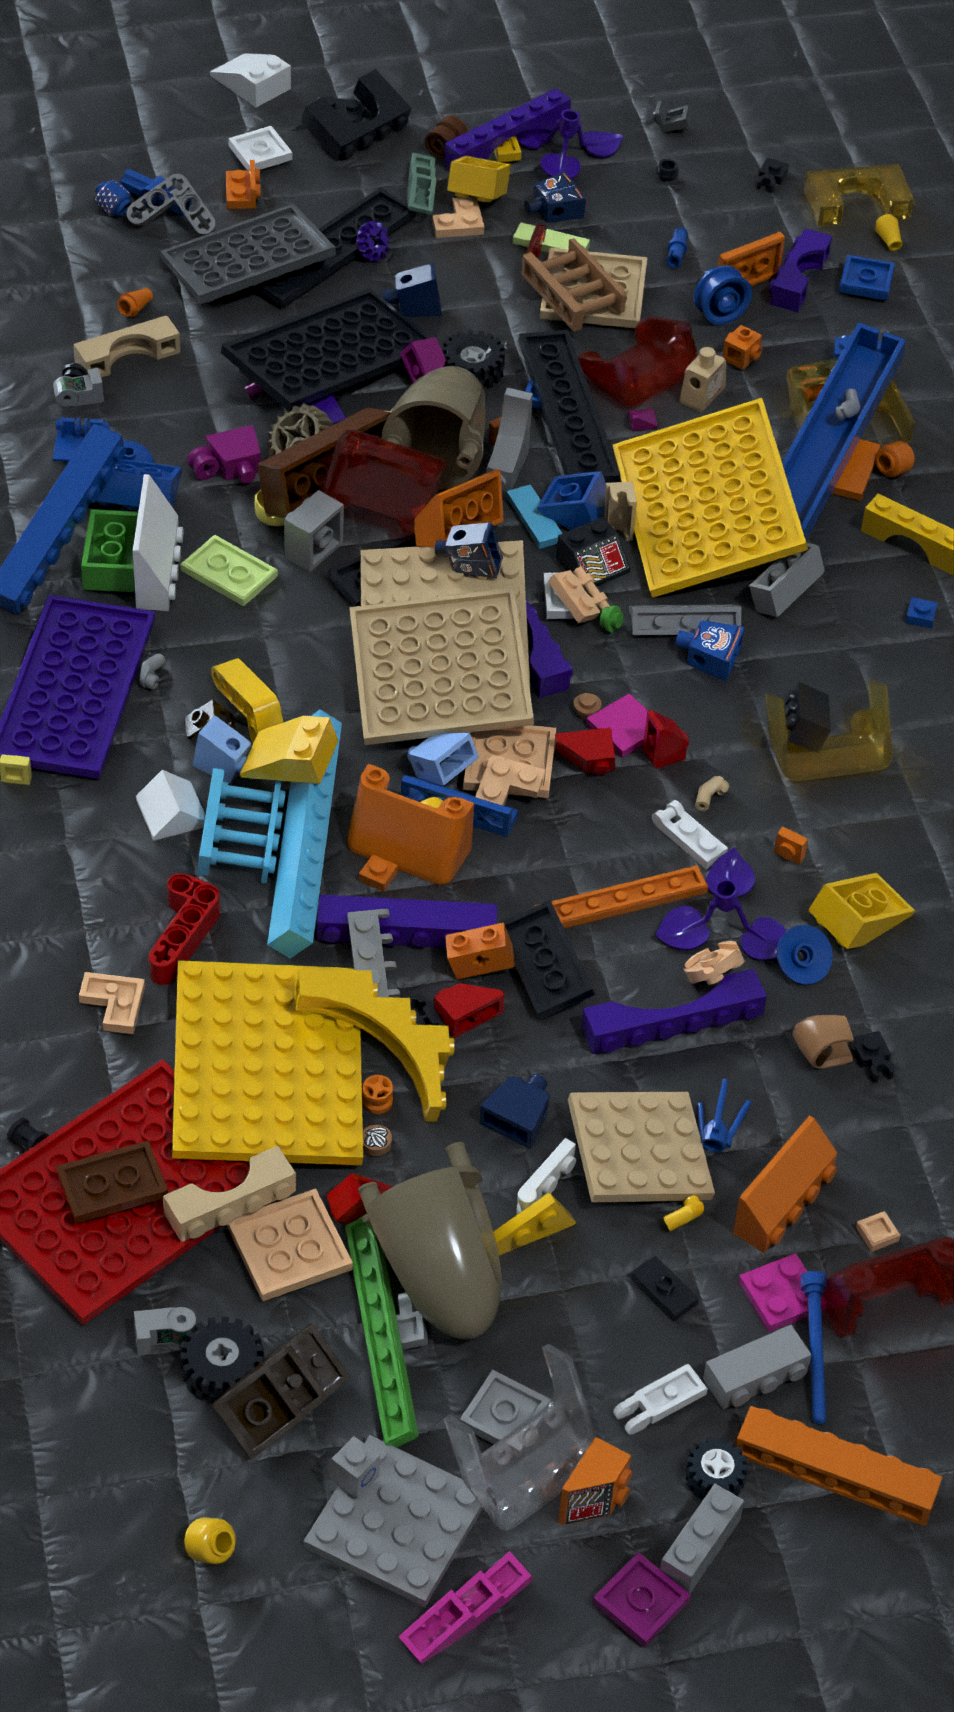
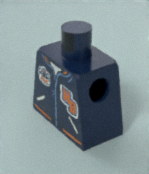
M562 172L535 183L533 186V198L525 200L524 207L527 214L539 212L546 222L553 223L584 218L586 198L566 172Z
M492 523L453 526L447 541L437 540L435 543L436 557H449L455 572L497 578L503 555Z

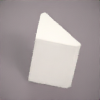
M161 770L136 795V801L153 841L204 828L206 815L191 782Z

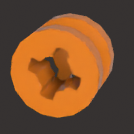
M383 1075L368 1077L362 1087L363 1107L372 1114H382L389 1111L393 1104L392 1081Z

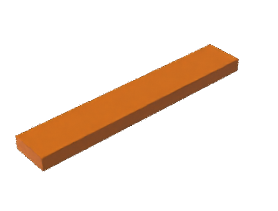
M698 865L551 902L565 929L705 894L708 892V885Z

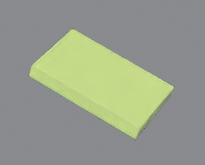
M213 535L180 564L182 572L242 606H245L278 577V570L217 535Z

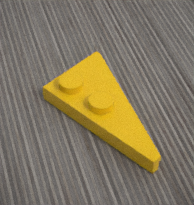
M549 1192L493 1231L498 1254L500 1256L573 1226L576 1222L572 1215Z

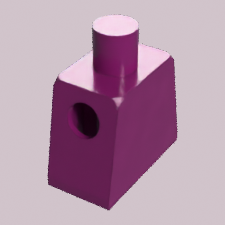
M253 425L206 436V447L210 449L213 457L219 462L218 472L225 480L240 478L243 483H250L255 479L258 473L257 464L261 461L259 445Z

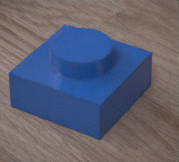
M911 597L906 624L932 629L938 603Z

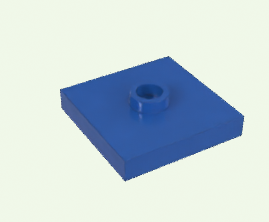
M847 255L839 292L888 300L895 263Z

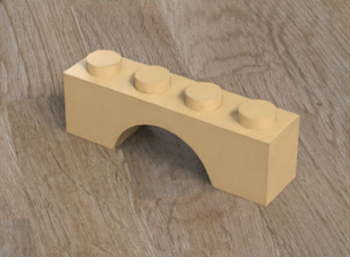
M166 315L73 344L75 363L82 365L87 372L88 369L99 368L101 377L111 375L112 364L118 358L128 354H145L159 360L180 353V333Z
M279 1146L250 1157V1170L247 1178L242 1184L232 1190L209 1192L191 1183L164 1195V1215L179 1240L183 1242L190 1238H198L208 1230L220 1225H227L235 1218L247 1213H254L263 1206L276 1200L286 1199L296 1192V1173Z

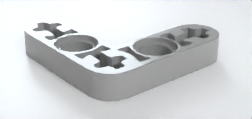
M182 174L169 176L133 202L127 209L129 221L135 226H144L177 203L198 234L204 236L217 230L215 218ZM175 181L182 183V190L174 189ZM166 187L173 196L172 198L164 191ZM156 194H162L165 197V201L161 206H154L152 204V199ZM190 199L198 201V207L193 212H189L185 208L186 202ZM145 202H147L149 207L153 210L151 213L148 209H146L147 207L144 205ZM137 209L140 212L143 211V218L140 220L135 217L134 211ZM200 214L207 222L211 221L208 230L201 228L202 223L197 218Z

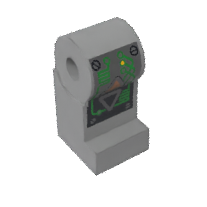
M99 368L88 369L89 375L73 378L62 376L56 379L53 383V389L57 403L62 407L104 402Z
M186 1307L134 1311L137 1354H151V1346L172 1343L181 1346L183 1341L186 1342V1335L190 1330L196 1333L195 1313Z

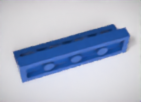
M404 775L401 780V795L418 802L431 797H438L443 801L449 797H459L473 802V827L508 837L518 818V810L489 802L473 795L412 776Z

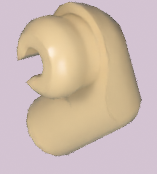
M714 776L701 785L696 798V809L707 811L711 796L715 792L718 795L726 793L729 789V783L721 776Z

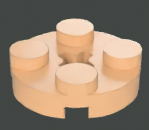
M735 941L718 943L720 949L710 952L709 948H706L687 960L684 964L686 967L684 972L690 983L695 984L706 980L707 984L711 985L722 980L724 972L741 966L745 960Z

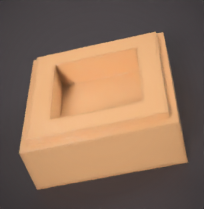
M885 1211L857 1221L856 1229L871 1252L899 1242L900 1234Z

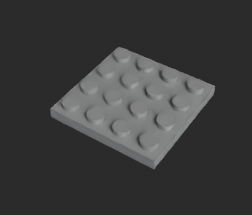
M369 1435L364 1444L380 1455L379 1477L358 1499L338 1485L304 1539V1548L426 1607L488 1501L489 1492L392 1445L386 1446L385 1442Z

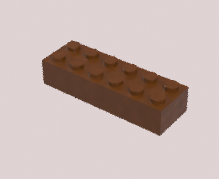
M367 407L258 463L257 467L265 514L285 519L288 513L297 509L306 498H310L318 490L331 497L388 467L389 465L380 461L379 457L381 456H379V453L383 448V427L391 412Z

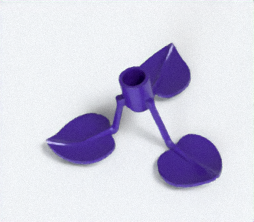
M566 109L561 112V117L557 119V123L552 131L530 129L516 134L519 145L529 149H538L542 144H549L556 132L559 131L561 137L564 138L561 156L558 154L543 156L540 167L550 177L566 172L573 179L579 174L581 166L578 159L566 157L569 139L578 133L580 145L586 147V151L589 154L597 157H610L617 152L623 141L624 134L606 132H585L582 134V124L579 123L580 114L575 110Z
M732 848L719 857L707 873L706 883L709 892L714 895V900L710 901V907L706 915L701 919L700 912L695 908L679 906L666 914L659 929L656 931V937L665 945L678 950H693L701 947L709 939L710 931L705 923L710 920L715 908L724 912L736 909L743 927L747 930L741 937V947L744 953L757 961H770L777 959L778 943L786 929L778 921L769 917H758L752 926L748 924L738 897L745 896L753 889L755 875L750 865L741 857L737 849Z

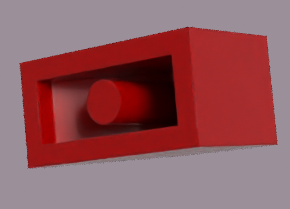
M653 710L647 711L643 751L654 768L658 769L685 760L687 747L689 746L686 732L681 731L674 720Z
M611 727L555 734L556 752L586 773L606 774L609 771L616 770Z
M458 983L450 988L442 989L435 995L433 1007L444 1026H448L451 1037L456 1038L502 1014L504 1011L505 994L502 990Z
M351 1173L326 1195L331 1207L330 1212L336 1221L349 1224L367 1214L358 1192L360 1186L369 1182H376L380 1194L394 1186Z

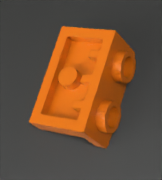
M250 160V171H226L227 209L256 208V199L261 198L260 184H255L260 183V169H255V160Z

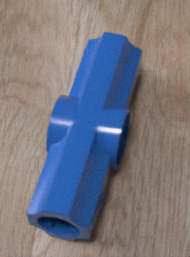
M127 169L123 173L120 184L129 192L142 197L163 182L165 178L158 176L153 180L131 169ZM166 187L164 191L172 198L173 196ZM156 194L152 199V204L154 206H161L165 201L164 195ZM192 199L186 202L185 208L187 211H189V207L192 204ZM177 203L168 208L182 216L185 215Z

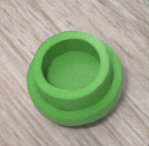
M612 605L602 610L600 625L607 632L613 633L617 628L621 627L624 617L620 607Z

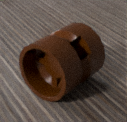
M447 115L426 135L425 145L427 150L434 157L445 159V143L467 133L466 125L460 118L454 115Z

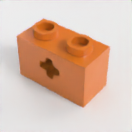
M504 922L446 935L447 959L457 980L515 967L513 944Z

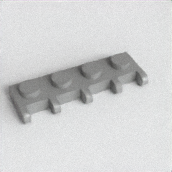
M376 909L348 912L347 918L354 970L372 971V981L378 984V997L399 998L400 990L388 989L386 972L397 969L396 962H384L382 944L393 942V936L390 933L381 934L379 919L390 917L389 910Z

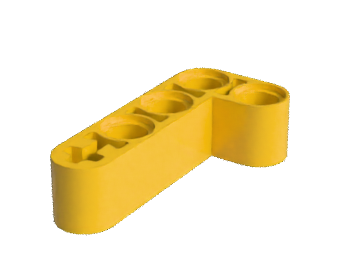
M239 658L211 667L212 678L218 690L246 717L253 743L259 731L283 723L282 711L276 695Z

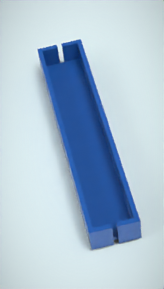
M858 322L782 461L806 541L903 360L906 339L884 332L879 352L877 351L880 330ZM848 389H855L860 403L859 413L851 418L838 419L835 409L845 402L844 392Z

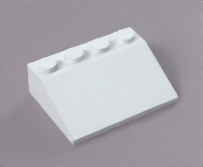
M144 474L133 545L136 608L169 611L170 600H175L176 584H173V581H178L179 567L175 562H180L181 546H178V543H183L184 529L179 527L178 515L151 476Z

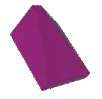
M653 409L628 411L632 431L658 429Z

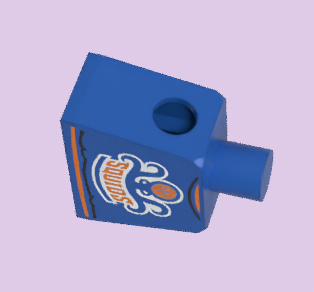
M703 620L699 622L695 634L680 630L675 646L689 650L687 659L689 666L727 681L742 647L744 627Z

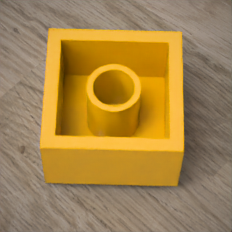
M470 156L458 158L451 161L447 191L455 192L454 195L457 197L468 198L469 195L477 196L479 201L492 202L493 199H498L507 193L511 164Z

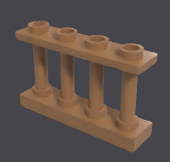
M575 238L569 240L568 253L543 262L538 260L532 252L523 255L521 275L573 332L582 329L583 317L586 313L608 305H612L619 314L625 312V302L627 301L625 290L620 288L611 275L605 272L598 261L593 259L585 247L580 245ZM570 262L576 267V269L556 276L548 271ZM583 276L589 281L587 284L570 290L565 289L561 285ZM597 290L603 296L584 304H580L575 300V298Z

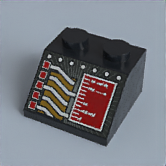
M603 517L558 535L556 559L567 571L571 570L572 573L581 566L586 573H590L594 578L593 583L596 587L630 573L631 568L619 535Z

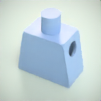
M214 715L198 733L192 766L212 775L213 768L223 769V781L233 783L240 775L250 752L251 743Z
M441 733L428 737L418 746H412L407 753L408 760L411 762L416 776L419 779L439 785L448 783L479 758L470 733Z

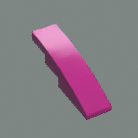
M509 1551L485 1573L480 1570L455 1593L451 1589L398 1637L422 1664L485 1621L534 1579Z

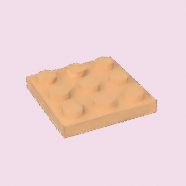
M530 725L471 732L470 735L479 758L465 768L463 790L478 791L490 755L493 754L546 769L545 778L538 797L549 798L556 728ZM509 791V794H512V795L527 796V795H523V794H519V793H516V792Z
M316 1189L263 1206L260 1210L244 1214L227 1224V1228L262 1302L353 1270V1262Z

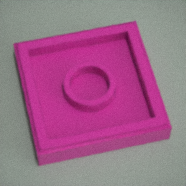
M627 694L587 717L586 725L590 729L611 727L614 751L621 757H624L643 746L648 710L631 694Z

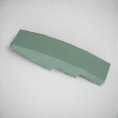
M412 152L408 175V210L432 215L436 186L434 157Z

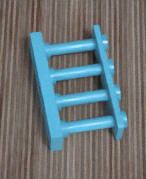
M213 768L196 874L208 876L210 864L216 865V862L262 869L261 883L266 884L268 873L274 874L276 857L271 856V852H277L280 835L274 834V830H280L283 813L277 812V809L283 808L286 791L280 790L281 781L278 780L275 781L274 792L228 785V782L223 781L224 770ZM233 797L271 803V813L225 807V804L220 803V799ZM223 818L269 825L268 834L266 836L221 829L222 826L216 825L217 820L223 821ZM219 840L266 847L265 855L262 858L218 851L217 847H213V842L219 843Z

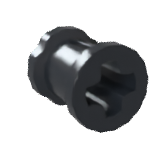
M22 1117L9 1128L7 1140L13 1144H19L28 1151L49 1135L43 1131H37L30 1126L29 1120Z

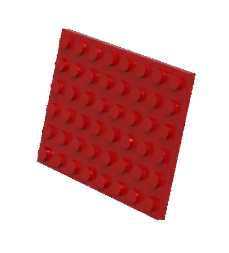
M163 1059L0 1169V1240L82 1325L88 1323L222 1226L220 1225L208 1230L198 1238H190L181 1242L164 1215L163 1199L75 1224L57 1175L56 1166L149 1140L168 1193L191 1183L205 1191L226 1192L242 1184L249 1174L250 1161L172 1158L174 1070Z

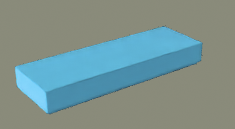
M531 484L506 491L507 500L537 547L541 549L557 544L558 535L563 533L554 520L538 511L537 507L541 500Z

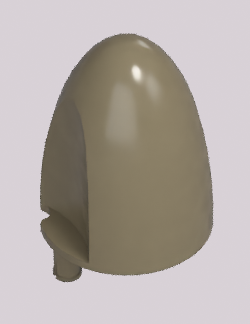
M446 366L430 371L414 382L397 401L384 424L382 431L383 448L379 453V456H381L379 457L380 461L386 465L396 462L395 470L401 476L416 485L426 488L447 489L456 487L469 480L478 470L483 457L486 406L484 389L479 380L467 369L457 366Z
M456 1142L444 1149L452 1167L434 1170L413 1177L380 1194L376 1182H369L360 1186L358 1192L367 1212L362 1217L368 1228L374 1229L391 1267L414 1306L430 1324L441 1332L457 1339L469 1340L483 1335L496 1317L502 1292V1273L491 1221L478 1183L483 1181L482 1174L479 1169L472 1167L464 1143Z

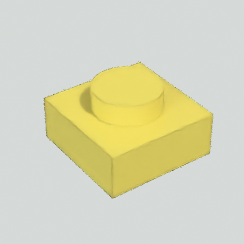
M1 754V782L30 785L32 778L30 757Z

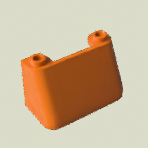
M368 764L360 777L348 829L347 846L349 850L368 859L374 854L397 864L399 871L434 884L442 885L449 883L455 877L472 849L474 803L459 797H449L440 804L438 809L387 790L390 783L389 774L382 768Z

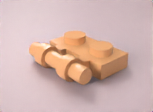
M581 566L576 568L573 573L569 570L553 574L548 580L578 623L593 620L605 607H611L607 602V596L604 592H600L593 583L594 578L590 573H586Z

